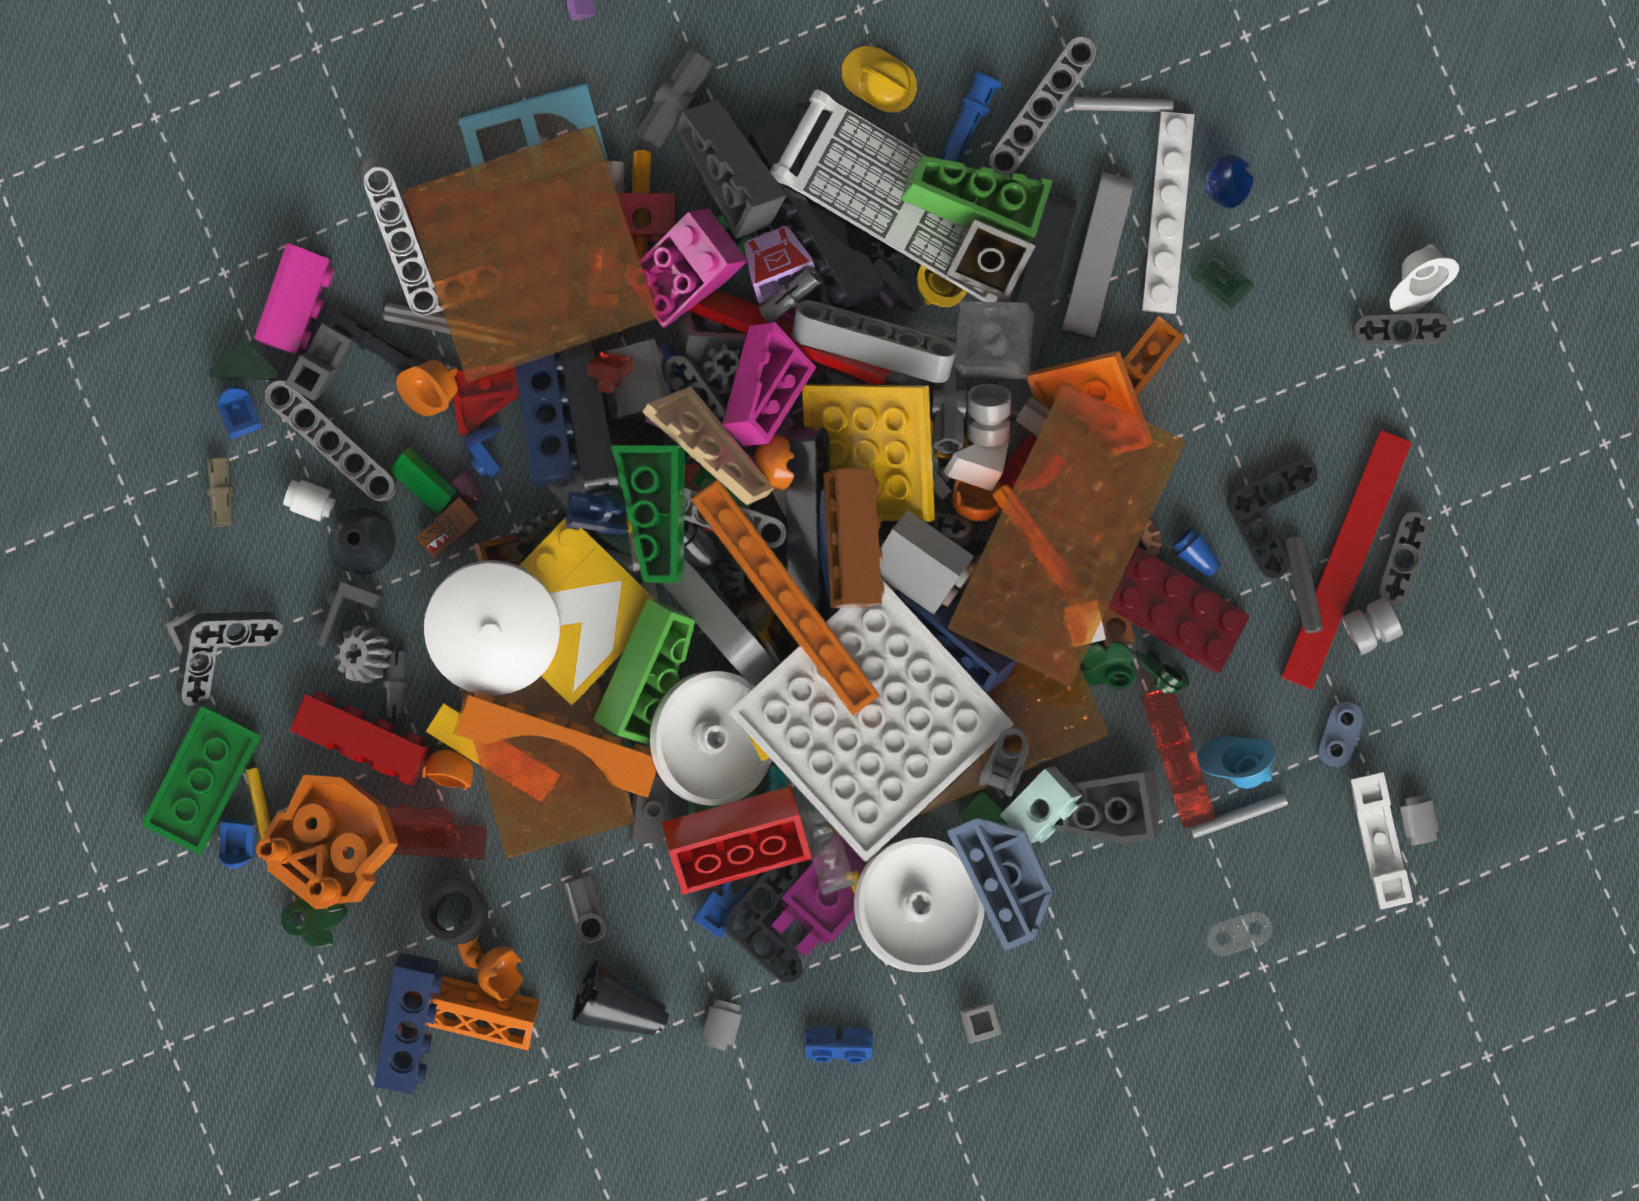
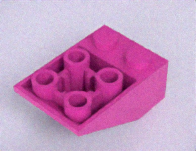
M710 209L688 212L624 276L664 328L727 282L748 260Z

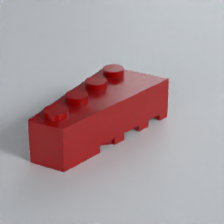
M316 691L314 696L305 694L289 730L290 732L328 749H335L339 751L338 753L354 761L369 764V767L392 777L396 776L399 778L398 781L407 785H415L431 749L424 745L425 738L410 731L407 732L405 737L394 732L396 725L377 718L375 723L364 719L365 712L347 704L345 709L339 708L332 704L334 698L319 691Z

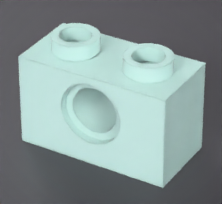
M1055 766L1046 768L1000 816L1009 826L1025 830L1030 843L1037 841L1043 843L1054 833L1055 828L1053 825L1060 818L1063 820L1068 818L1078 808L1075 802L1082 794ZM1041 799L1045 800L1049 806L1047 816H1043L1038 810V803Z

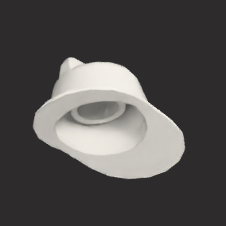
M1429 244L1423 249L1410 254L1402 264V281L1391 294L1389 300L1390 308L1398 314H1409L1421 309L1456 277L1459 272L1458 263L1452 258L1443 257L1433 244Z

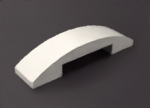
M1384 772L1350 779L1361 839L1379 908L1382 910L1413 902L1407 872L1403 866L1390 809L1391 802Z

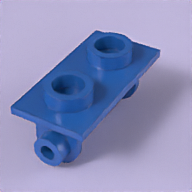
M813 1027V1030H806V1043L812 1044H805V1058H812L815 1062L845 1059L850 1063H862L866 1059H872L873 1031H866V1028H843L842 1039H836V1027Z

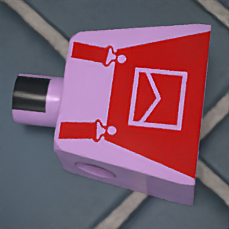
M772 226L753 232L755 238L746 241L744 244L750 277L759 304L772 298L780 291L779 287L783 283H790L806 270L808 266L815 268L812 258L789 227L784 226L773 230Z

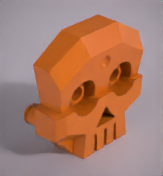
M303 775L286 812H278L263 833L264 839L258 842L256 853L258 857H262V860H267V871L317 910L327 909L340 903L361 902L376 882L374 873L392 855L398 842L386 806L352 779ZM313 818L317 820V827L315 829L311 828ZM352 847L354 849V856L350 859L348 857V850ZM317 859L316 866L312 862H310Z

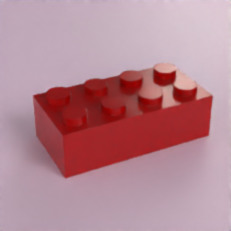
M792 786L662 822L668 851L683 895L812 859Z

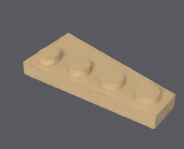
M691 386L648 403L642 411L746 505L768 496L774 487Z

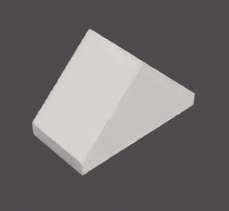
M1009 440L999 446L986 447L974 444L955 452L944 470L945 474L948 477L992 491L1003 473Z

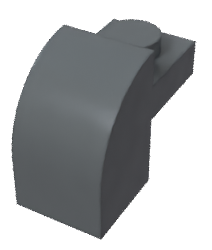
M326 322L322 323L307 352L300 355L285 385L313 401L320 398L340 369V363L354 338Z

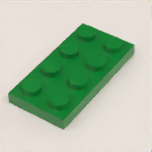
M201 706L141 826L198 855H202L262 735L205 706Z

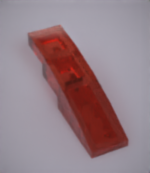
M1158 690L1140 696L1183 828L1214 819L1215 814L1176 694L1172 692L1166 694Z

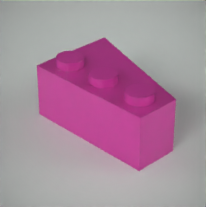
M775 322L749 326L722 425L742 446L768 444L816 368Z

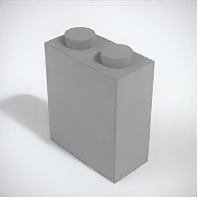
M908 510L892 529L881 547L883 557L880 564V577L932 614L936 613L941 604L946 607L949 606L959 592L954 586L956 585L961 588L972 572L967 569V566L973 559V555Z

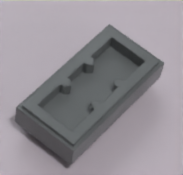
M655 776L648 797L633 794L628 834L629 841L663 845L664 830L662 822L666 821L670 789L659 776Z

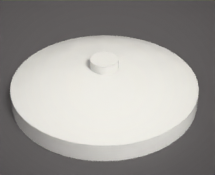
M479 561L457 569L437 587L430 599L425 614L424 636L432 661L439 671L452 683L473 693L478 691L487 695H504L530 685L548 668L556 653L559 642L560 618L557 605L550 591L530 571L505 561Z
M703 671L689 675L676 683L665 694L656 709L650 731V748L654 765L667 787L687 801L708 806H719L738 801L758 786L770 767L772 760L769 758L764 762L761 761L747 732L728 713L755 687L753 684L750 685L741 676L722 671Z
M925 837L899 840L877 852L864 867L859 877L854 897L856 923L867 946L885 963L909 972L936 971L958 961L976 941L983 924L985 912L956 849L943 841Z

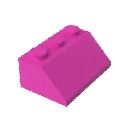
M286 244L254 339L264 345L297 356L301 355L302 350H308L313 338V332L309 331L313 318L319 319L324 305V301L320 300L323 288L330 287L335 273V269L331 268L332 262L328 258L293 244Z

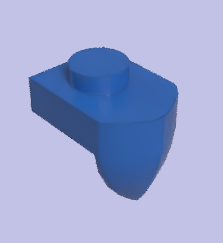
M228 386L220 394L217 406L230 439L232 440L261 429L262 425L249 393L241 387Z
M493 425L480 429L463 440L474 456L470 462L481 476L487 473L493 479L503 471L483 445L503 428L502 425Z
M224 818L221 821L219 860L225 867L229 869L240 868L254 858L256 852V821Z

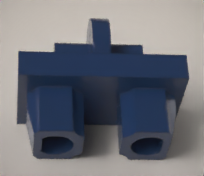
M572 491L568 494L567 528L577 530L580 528L596 530L598 533L607 535L610 533L625 535L628 532L625 500L613 498L610 493L603 492L598 496Z

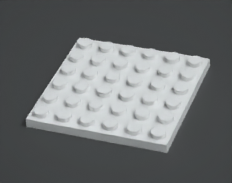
M884 581L882 604L868 608H840L826 621L827 625L881 695L852 716L799 646L728 711L865 862L994 744L1001 732L1014 725Z

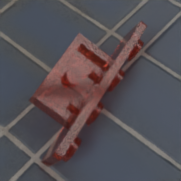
M409 805L386 807L398 842L392 854L475 860L485 859L487 827L454 825L453 811H447L442 807H430L428 810L414 809Z

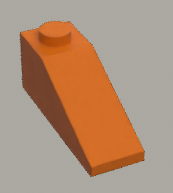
M1160 316L1157 317L1123 360L1136 396L1139 395L1185 337Z

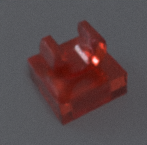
M602 352L587 363L588 376L599 378V391L613 393V386L620 387L622 378L633 370V357Z

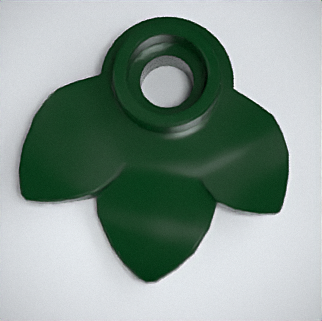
M1114 641L1107 648L1099 644H1090L1079 649V657L1086 666L1076 675L1079 681L1092 686L1107 683L1109 687L1114 689H1124L1132 684L1136 676V668L1132 664L1133 653L1124 643Z
M1139 650L1135 651L1137 660L1153 675L1155 679L1154 684L1160 691L1166 694H1170V692L1178 694L1182 688L1189 686L1190 682L1185 670L1167 663L1162 664L1153 650L1146 655Z
M296 894L295 903L289 904L283 910L281 924L288 934L301 936L312 947L323 948L333 945V936L330 928L336 926L344 919L348 909L340 903L327 909L316 910ZM295 913L302 914L304 916L303 923L294 924L291 920L292 915Z

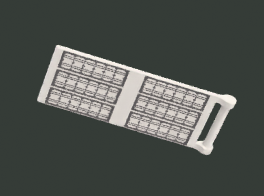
M814 90L809 99L811 104L778 164H773L770 169V173L776 181L790 186L990 306L993 305L998 296L946 275L958 237L964 227L900 200L910 170L925 155L838 104L823 91ZM822 110L832 113L796 177L789 170Z

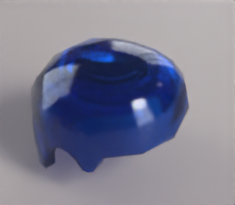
M1234 154L1224 155L1213 162L1205 176V188L1209 198L1228 209H1234L1242 204L1249 195L1254 183V177L1246 169V167H1249V164Z

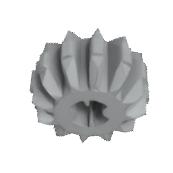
M357 626L353 628V631L343 632L344 641L336 643L340 648V653L334 656V658L341 660L337 670L346 673V679L360 681V683L373 682L374 678L383 677L382 668L390 666L386 661V657L393 653L385 648L389 639L381 636V631L376 628H367L365 626Z

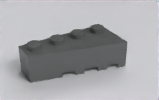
M718 99L683 111L675 128L735 239L770 227L787 195L731 119L729 113L723 108Z

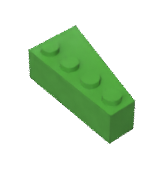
M922 156L910 170L900 200L962 227H965L974 217H977L1032 241L1036 236L1053 180L1041 178L1038 181L1028 179L1023 174H1001L994 172V169L981 167L980 169L965 167L964 163Z
M647 598L593 719L595 722L618 736L650 745V731L656 709L665 694L681 680L678 675L681 662L686 660L695 619L671 605Z

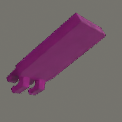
M838 834L781 898L783 902L780 905L784 910L770 926L779 934H782L791 922L797 919L810 931L795 947L804 956H807L820 941L824 945L828 941L832 943L855 917V893L846 877L854 871H858L861 875L869 860L865 862L846 840Z

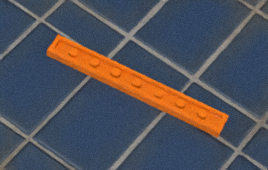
M718 479L690 499L850 714L854 716L881 695Z

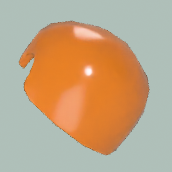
M774 435L768 444H759L753 457V463L771 485L776 489L784 490L789 487L793 480L794 474L786 467L787 461L794 458V454L790 452L789 441L784 436Z
M956 479L951 493L952 506L956 513L965 519L974 522L988 521L999 510L1000 506L993 498V493L1002 486L997 482L993 490L989 491Z
M449 749L439 750L431 754L425 761L422 777L426 778L428 776L440 786L450 788L461 787L462 790H466L472 784L473 766L467 757L457 751Z
M506 945L487 951L477 968V980L482 990L499 1001L508 1000L513 996L523 980V975L517 970V963L522 962L520 956Z

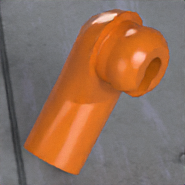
M479 935L474 940L465 944H457L464 964L475 969L478 968V964L484 956L477 941Z

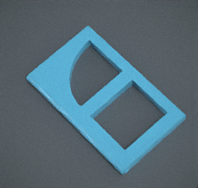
M584 83L458 118V124L462 130L478 191L495 192L504 189V182L528 183L589 166L592 163L607 161L608 157L589 93V85ZM551 114L568 120L585 136L592 153L547 165L534 115ZM521 119L534 169L490 181L476 131Z

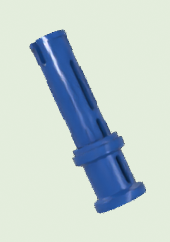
M980 72L974 73L975 81L967 97H963L961 100L963 109L939 159L960 163L981 117H985L990 111L988 105L996 89L1001 88L1002 84Z

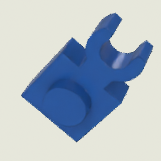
M733 881L720 884L721 893L717 895L715 892L710 891L691 919L715 937L722 938L725 933L722 927V918L725 912L745 891L746 886H741L733 894L730 891V884Z

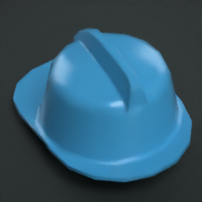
M1223 736L1212 739L1203 745L1198 752L1197 761L1200 768L1207 774L1228 778L1237 787L1248 789L1254 788L1263 782L1271 781V763L1275 759L1276 750L1273 744L1266 739Z

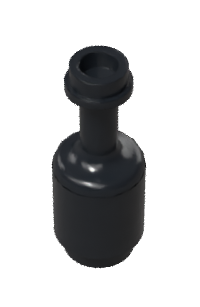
M684 521V559L695 570L703 571L709 569L716 577L717 574H722L723 569L718 568L719 563H721L717 559L720 554L718 545L697 524Z

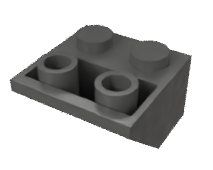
M655 339L609 350L596 356L610 422L645 415L642 411L648 403L671 394L669 383L664 379L661 368L663 365V355L660 348L656 346Z

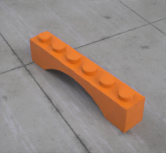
M475 691L474 697L465 696L453 734L487 745L505 738L522 735L557 739L575 747L589 757L601 769L613 787L643 797L649 796L657 771L650 748L635 744L632 750L621 746L623 739L603 733L602 739L589 735L590 728L571 723L569 729L557 725L559 720L557 717L540 712L538 718L525 714L527 708L507 702L506 707L493 703L495 697Z

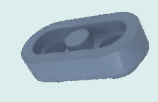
M1350 702L1338 703L1331 709L1318 745V756L1327 766H1343L1352 756L1363 724V714L1357 705ZM1345 712L1352 715V722L1349 725H1344L1341 722V715ZM1333 744L1340 745L1342 749L1338 757H1334L1330 753V747Z

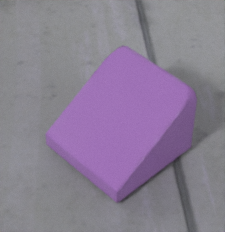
M566 0L569 15L573 21L596 15L594 0Z

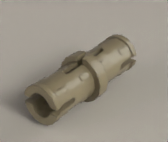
M228 458L207 460L209 489L206 492L207 497L210 498L212 527L233 525L231 496L234 495L233 488H230Z

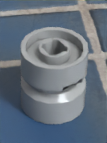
M982 384L973 387L968 392L967 438L976 445L986 447L999 446L1006 443L1010 437V420L1008 419L1011 412L1010 391L996 384Z
M1385 597L1367 604L1365 613L1357 610L1341 617L1348 637L1360 656L1374 650L1378 646V640L1388 643L1403 635L1396 614Z

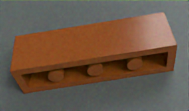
M835 469L824 473L831 608H868L882 604L884 583L880 577V564L883 554L878 541L881 519L876 505L879 484L875 478V469Z

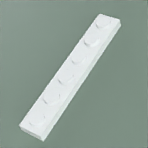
M1164 111L1160 113L1142 311L1176 313L1195 114Z

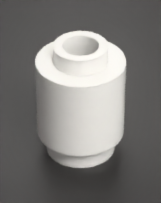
M292 480L286 492L283 505L290 507L292 512L321 522L323 517H330L336 499L331 498V490L304 480L300 482Z

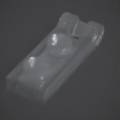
M808 809L800 812L802 825L823 895L855 885L842 836L818 810L810 812ZM826 821V825L815 828L816 824Z

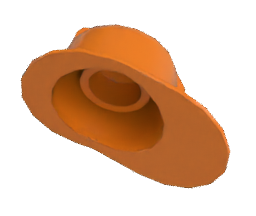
M428 360L418 366L402 371L397 376L396 385L403 401L413 411L423 416H433L445 411L449 407L450 400L457 393L458 386L454 376L458 369L456 367L448 369L437 360Z

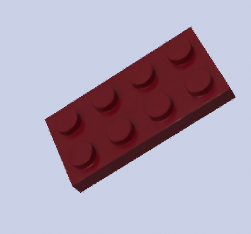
M1139 547L1133 550L1104 605L1216 674L1220 673L1224 668L1250 617L1246 612Z

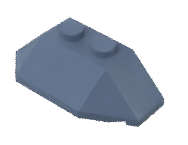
M976 817L947 830L1004 950H1010L1035 939L1054 890L1025 830L981 817Z

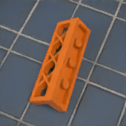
M443 976L439 994L434 993L432 1003L438 1004L434 1024L429 1023L428 1026L528 1050L540 1000L514 994L508 1000L499 1001L484 992L478 984ZM408 991L415 998L422 997L417 991ZM446 1011L455 1013L458 1019H447L442 1013ZM478 1019L487 1021L491 1027H480L474 1021ZM512 1027L525 1030L524 1037L512 1035L507 1029Z

